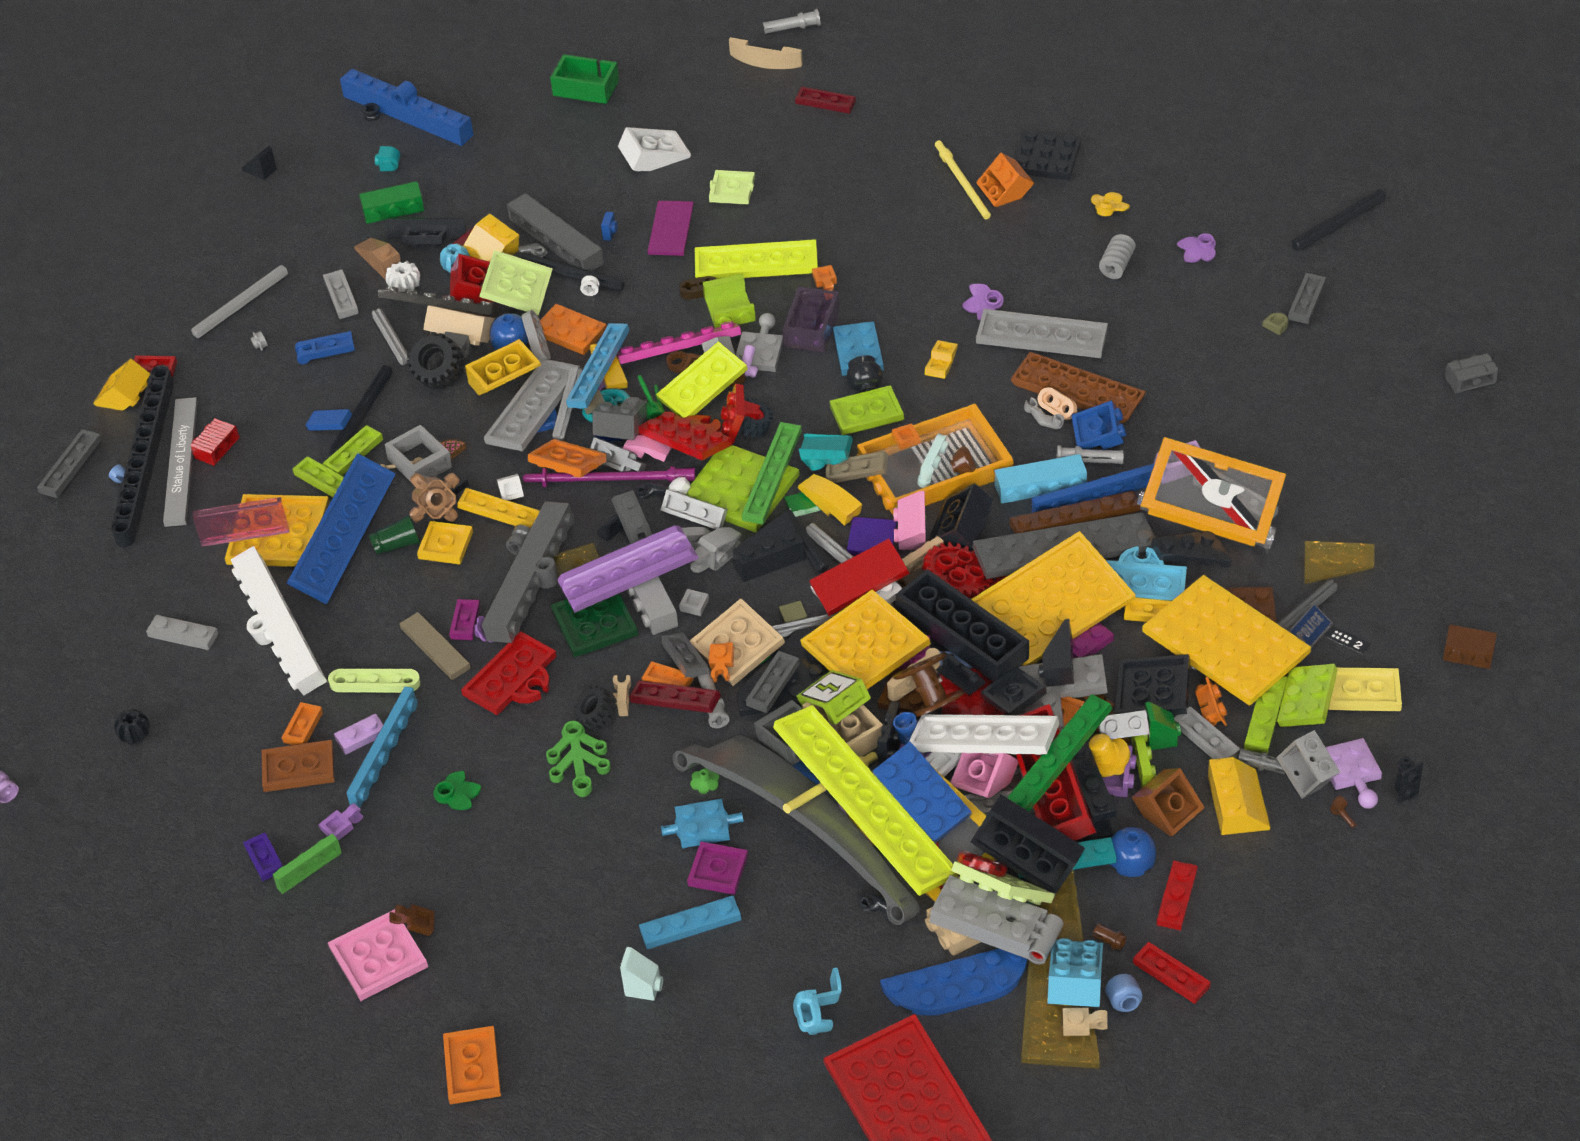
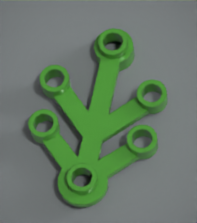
M569 721L562 729L563 738L546 752L547 762L553 765L557 764L556 767L549 770V776L552 782H561L564 779V771L574 762L576 778L572 782L574 793L580 797H586L592 791V782L585 775L583 760L594 765L599 774L609 773L611 770L609 760L598 757L607 753V744L603 740H597L585 734V728L578 721ZM580 742L592 747L594 754L581 748ZM571 744V750L561 760L560 753Z

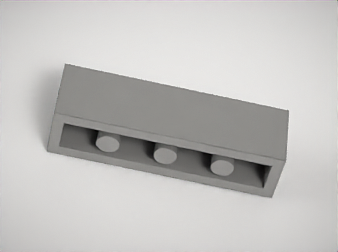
M658 576L627 589L628 595L634 597L633 602L636 611H641L642 613L641 619L645 628L649 627L652 635L678 627L676 610Z

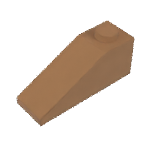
M369 238L354 246V249L384 279L387 268H391L392 264H399V261L401 262L399 253L389 243Z

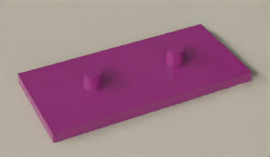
M658 201L647 251L648 255L684 256L694 202Z

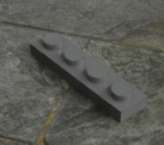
M81 429L38 485L39 493L58 498L101 442L100 434Z

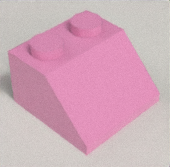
M919 491L899 499L898 508H894V522L898 521V529H894V542H899V550H917L926 543L924 491Z
M962 753L950 783L955 788L990 799L1011 783L1018 760L1007 753Z

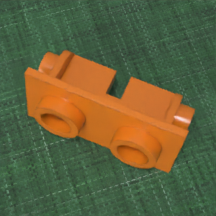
M1206 677L1207 684L1198 685L1195 691L1200 707H1203L1200 708L1202 716L1213 726L1219 721H1222L1226 726L1227 723L1224 716L1228 715L1223 702L1219 701V698L1222 697L1221 691L1217 684L1213 685L1209 678Z

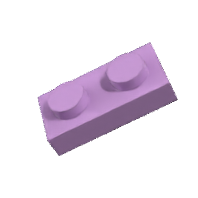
M375 713L334 733L335 740L346 755L375 741L383 727V723Z

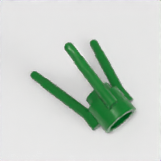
M638 375L648 400V421L662 415L665 410L662 402L658 400L656 395L659 392L658 385H654L657 402H655L642 376Z

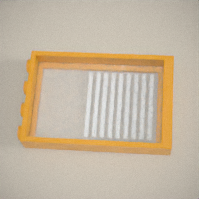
M976 404L913 425L920 436V444L900 450L892 437V433L858 444V454L855 455L886 451L888 453L887 473L866 478L868 481H872L876 494L882 497L886 510H890L893 516L894 508H897L899 499L919 491H924L925 506L941 501L974 483L980 487L994 482V470L1013 467V458ZM937 434L947 436L946 441L949 442L945 454H940L942 458L938 468H933L930 486L922 488L917 484L921 466ZM963 446L969 449L975 462L976 470L972 473L967 472L960 475L959 472L954 473L950 461L953 460L952 455Z

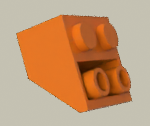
M1003 153L997 156L976 182L995 207L1021 199L1034 184L1019 163Z

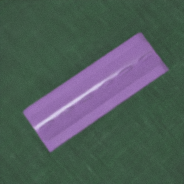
M675 525L565 572L557 580L573 611L577 612L699 558L682 528Z

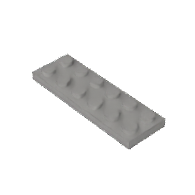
M983 309L976 343L1101 358L1108 323Z
M542 359L541 366L533 371L484 436L485 444L524 451L562 399L570 368L575 366L580 368V366Z

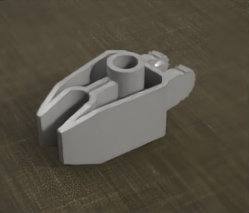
M724 527L702 536L695 550L699 559L691 563V570L697 573L707 568L717 571L733 557V549L741 544L738 541L741 533L733 528Z

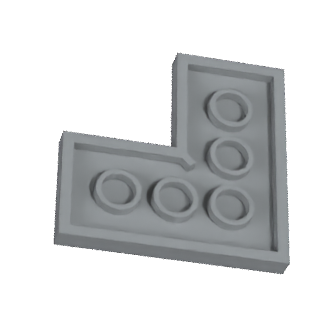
M1102 654L1073 658L1074 684L1046 687L1045 678H1040L1039 664L1020 666V669L1046 687L1047 694L1017 716L1050 704L1055 715L1058 716L1062 731L1064 728L1061 705L1062 697L1077 698L1090 696L1091 694L1108 693Z

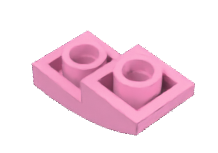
M638 435L635 440H627L623 448L634 452L641 459L647 453L663 462L672 449L643 435Z

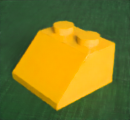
M489 213L474 226L463 247L467 249L470 257L490 262L494 250L512 256L518 252L519 234Z
M130 358L110 375L93 404L99 407L122 411L128 406L133 407L140 399L138 396L139 392H142L147 387V379L150 373Z

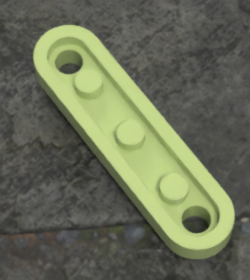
M336 669L328 677L330 688L335 692L401 693L405 686L413 688L415 691L421 684L418 672L413 669Z

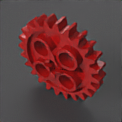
M948 542L947 547L943 543H940L939 547L934 545L932 550H928L922 562V570H930L969 599L987 590L994 583V578H985L974 550L972 552L968 551V546H965L963 549L959 543H957L956 547H953L950 542Z

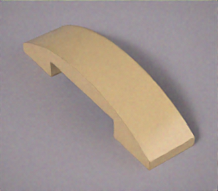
M729 38L730 55L743 63L768 69H791L802 67L803 65L802 49L783 47L781 51L748 46V40Z

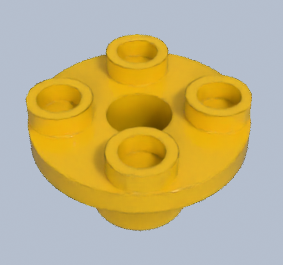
M1103 733L1093 736L1089 741V748L1101 776L1109 777L1124 773L1125 766L1130 759V749L1127 743L1121 738L1110 739L1107 734Z

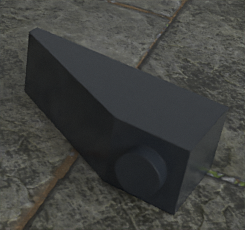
M1069 619L1063 621L1042 654L1043 664H1039L1040 678H1045L1046 687L1074 684L1073 639Z

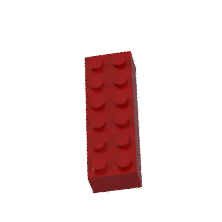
M1048 704L1020 716L1056 715L1051 705ZM1060 725L1057 728V731L1052 742L1061 732ZM1016 754L1023 777L1042 754ZM1071 760L1033 808L1036 817L1075 841L1096 833Z

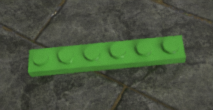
M780 422L743 510L742 521L764 524L801 435V425Z

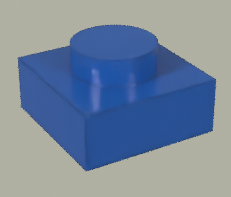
M606 212L601 224L603 240L611 241L613 234L617 232L618 222L615 221L614 212Z

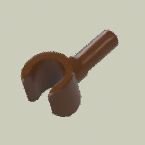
M1337 796L1332 801L1331 812L1335 815L1340 814L1352 829L1355 828L1357 824L1347 814V811L1344 810L1348 806L1346 799L1342 796Z

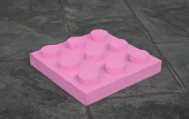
M390 912L328 942L331 952L360 1001L428 967L426 959L404 923L393 924L389 922Z

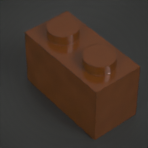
M1449 625L1443 660L1490 669L1497 633Z

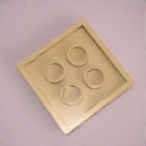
M739 599L692 638L690 642L708 663L710 644L732 642L735 647L734 666L727 667L730 673L728 682L734 686L782 646L785 640L747 603Z

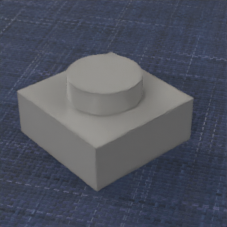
M687 589L679 604L680 611L701 616L709 601V595Z

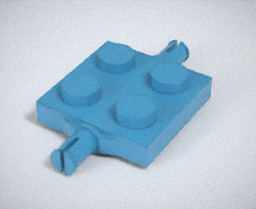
M722 799L676 806L675 824L661 826L662 836L677 833L681 840L682 848L698 846L700 842L715 843L730 840L729 824L743 822L742 812L728 815L724 810Z

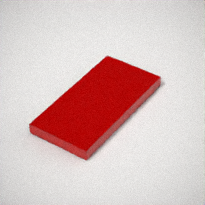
M888 538L809 580L828 616H831L848 607L870 590L876 592L910 573Z

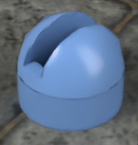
M120 464L114 466L109 472V478L116 483H122L125 468Z

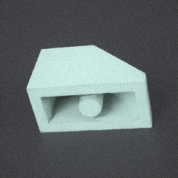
M626 947L620 966L625 996L654 1001L657 991L660 992L663 986V976H660L659 966L633 948Z

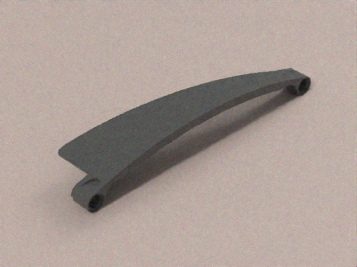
M737 735L709 749L692 744L673 754V764L678 770L686 771L701 764L708 770L746 787L782 810L784 804L816 786L784 759L742 735ZM824 792L792 812L787 813L827 843L870 885L881 892L886 901L887 916L893 924L900 925L917 915L919 912L917 900L895 877L883 858L856 825Z

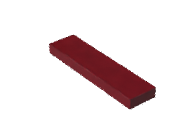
M638 680L629 699L631 703L712 713L721 694L719 690Z

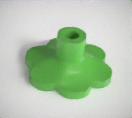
M707 768L696 771L692 774L691 788L698 790L701 794H706L709 790H716L718 788L719 774Z

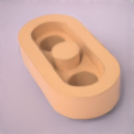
M1047 387L1040 391L1038 395L1039 405L1053 415L1061 414L1064 420L1072 419L1071 415L1077 413L1075 401L1058 390ZM1053 396V401L1050 403L1049 399ZM1069 406V411L1066 413V407Z

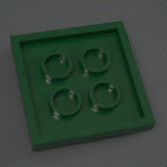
M619 593L577 612L573 611L568 599L551 604V611L574 658L638 636L637 627Z

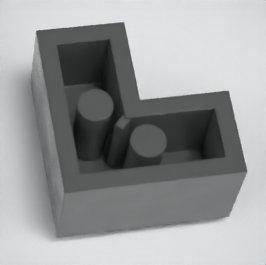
M629 397L620 406L613 405L610 402L599 403L593 410V435L635 440L639 435V425L647 422V401L640 400L637 397Z

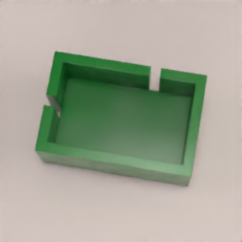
M563 54L558 67L555 68L550 77L553 96L607 104L619 82L617 62L600 60V77L597 59Z

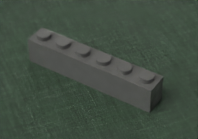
M525 193L507 204L509 220L571 266L592 272L604 264L603 250L598 244H594L587 236L582 235L573 226L564 222L561 217H557L547 207L538 203L535 198H531Z

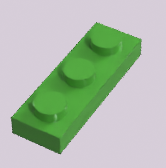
M330 834L306 852L301 853L296 859L279 868L273 874L277 889L284 894L342 854L338 839L333 834Z

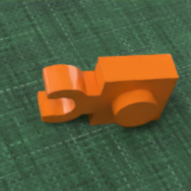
M732 642L710 644L709 666L712 669L711 677L714 682H717V677L720 674L724 675L726 681L730 679L727 667L734 666L735 647Z

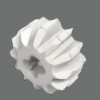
M399 261V264H392L391 268H387L386 283L391 291H397L398 294L401 292L407 294V291H414V288L419 286L420 272L415 263L409 264L408 261L404 263Z

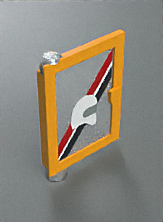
M1164 437L1146 491L1140 492L1137 504L1141 505L1140 509L1148 511L1149 515L1201 531H1210L1215 535L1250 546L1256 544L1270 549L1277 529L1270 525L1286 474Z

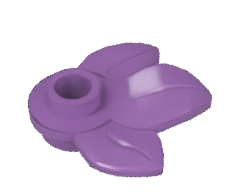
M1203 233L1198 238L1186 237L1177 243L1178 247L1186 250L1184 254V261L1194 263L1200 259L1209 262L1216 254L1214 250L1216 242L1211 234Z
M972 284L969 286L973 297L969 298L962 305L969 313H977V319L981 320L983 309L997 310L1002 307L1004 299L999 291L990 290L985 284Z

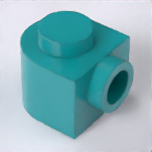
M380 146L379 153L375 155V165L379 166L380 171H395L399 165L400 151L394 147Z

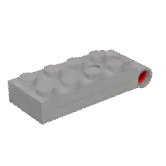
M952 875L949 876L931 909L930 923L1024 957L1035 964L1045 963L1064 925L1060 917L1054 914L1047 915L1048 910L1013 898L1012 900L1002 898L997 895L998 892L996 891L990 892L979 888L977 884L965 882Z

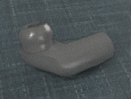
M539 243L518 246L519 252L540 258L545 257L547 254L546 248Z

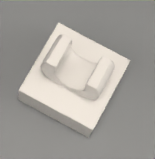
M518 474L497 479L501 499L508 501L524 496Z

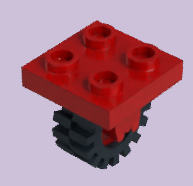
M735 384L732 392L729 391L726 407L723 406L721 410V419L724 420L721 433L731 438V445H733L738 432H745V436L751 434V438H754L755 435L758 438L762 435L764 436L768 432L774 416L772 415L773 411L769 410L770 407L768 405L764 406L765 402L761 401L758 403V399L755 398L753 401L751 398L745 400L744 385Z

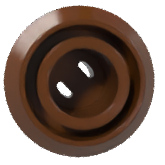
M962 446L952 455L953 460L950 463L954 473L959 472L961 475L967 472L972 473L976 470L975 462L967 447Z

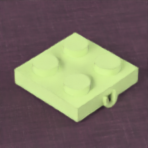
M715 170L714 178L710 180L709 202L749 204L754 187L755 173Z

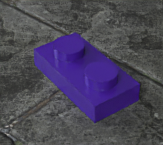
M266 833L243 842L245 850L262 882L272 878L273 874L283 866Z

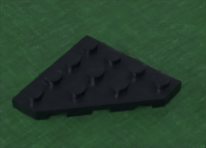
M818 627L796 630L737 692L740 716L765 713L746 706V699L778 651L799 658L800 664L768 712L775 711L791 700L802 707L797 695L828 673L827 668L810 654L800 641Z

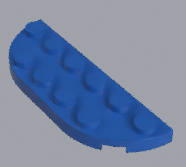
M998 948L880 980V986L886 997L897 1007L900 1005L912 1010V1013L917 1015H940L993 1001L1007 995L1017 987L1019 980L1025 973L1027 959Z

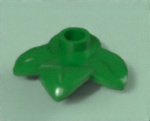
M458 771L449 774L445 781L438 783L433 794L435 800L439 803L448 804L455 810H467L472 807L470 800L474 799L481 791V785L465 781L464 771Z

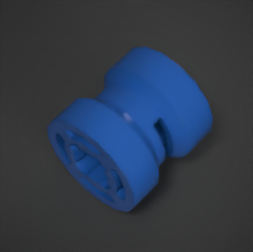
M911 712L900 713L893 721L894 728L898 732V738L903 745L909 742L918 723L916 716Z

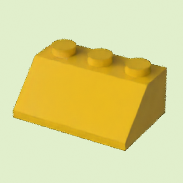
M519 339L465 365L469 385L478 395H481L541 366V362Z
M1234 757L1210 759L1208 781L1221 835L1270 830L1256 769Z

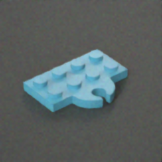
M1137 546L1123 552L1119 561L1106 560L1135 593V598L1173 601L1185 591L1187 567L1164 565L1163 560H1159L1152 548L1147 547V558L1145 559L1137 558L1139 556V547Z

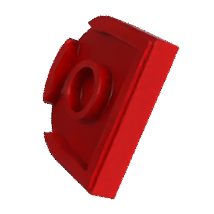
M959 850L957 862L984 873L1005 877L1007 866L1003 863Z

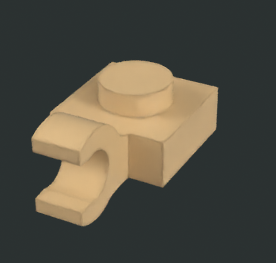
M614 675L613 684L617 693H613V695L617 699L615 704L618 707L619 716H628L629 689L631 687L630 676L626 675L624 682H618L617 675Z
M1063 1008V1036L1090 1035L1089 1029H1108L1107 1011L1098 1010L1089 1014V1008Z

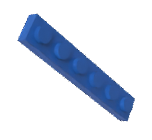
M1155 463L1033 497L1032 513L1147 488Z

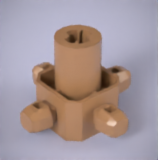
M414 473L410 477V481L415 487V490L412 492V500L418 506L413 507L409 512V517L415 523L423 519L424 514L432 519H440L443 516L447 521L453 522L458 517V514L452 507L456 503V495L450 489L455 488L460 479L454 473H449L445 476L444 481L437 477H427L425 479L421 474Z

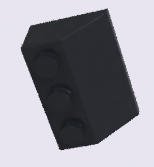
M975 483L945 498L928 541L938 536L944 541L946 547L948 542H950L953 547H956L957 543H959L961 548L964 549L965 546H968V551L973 550V541L978 539L980 532L984 528V521L990 513L993 499Z

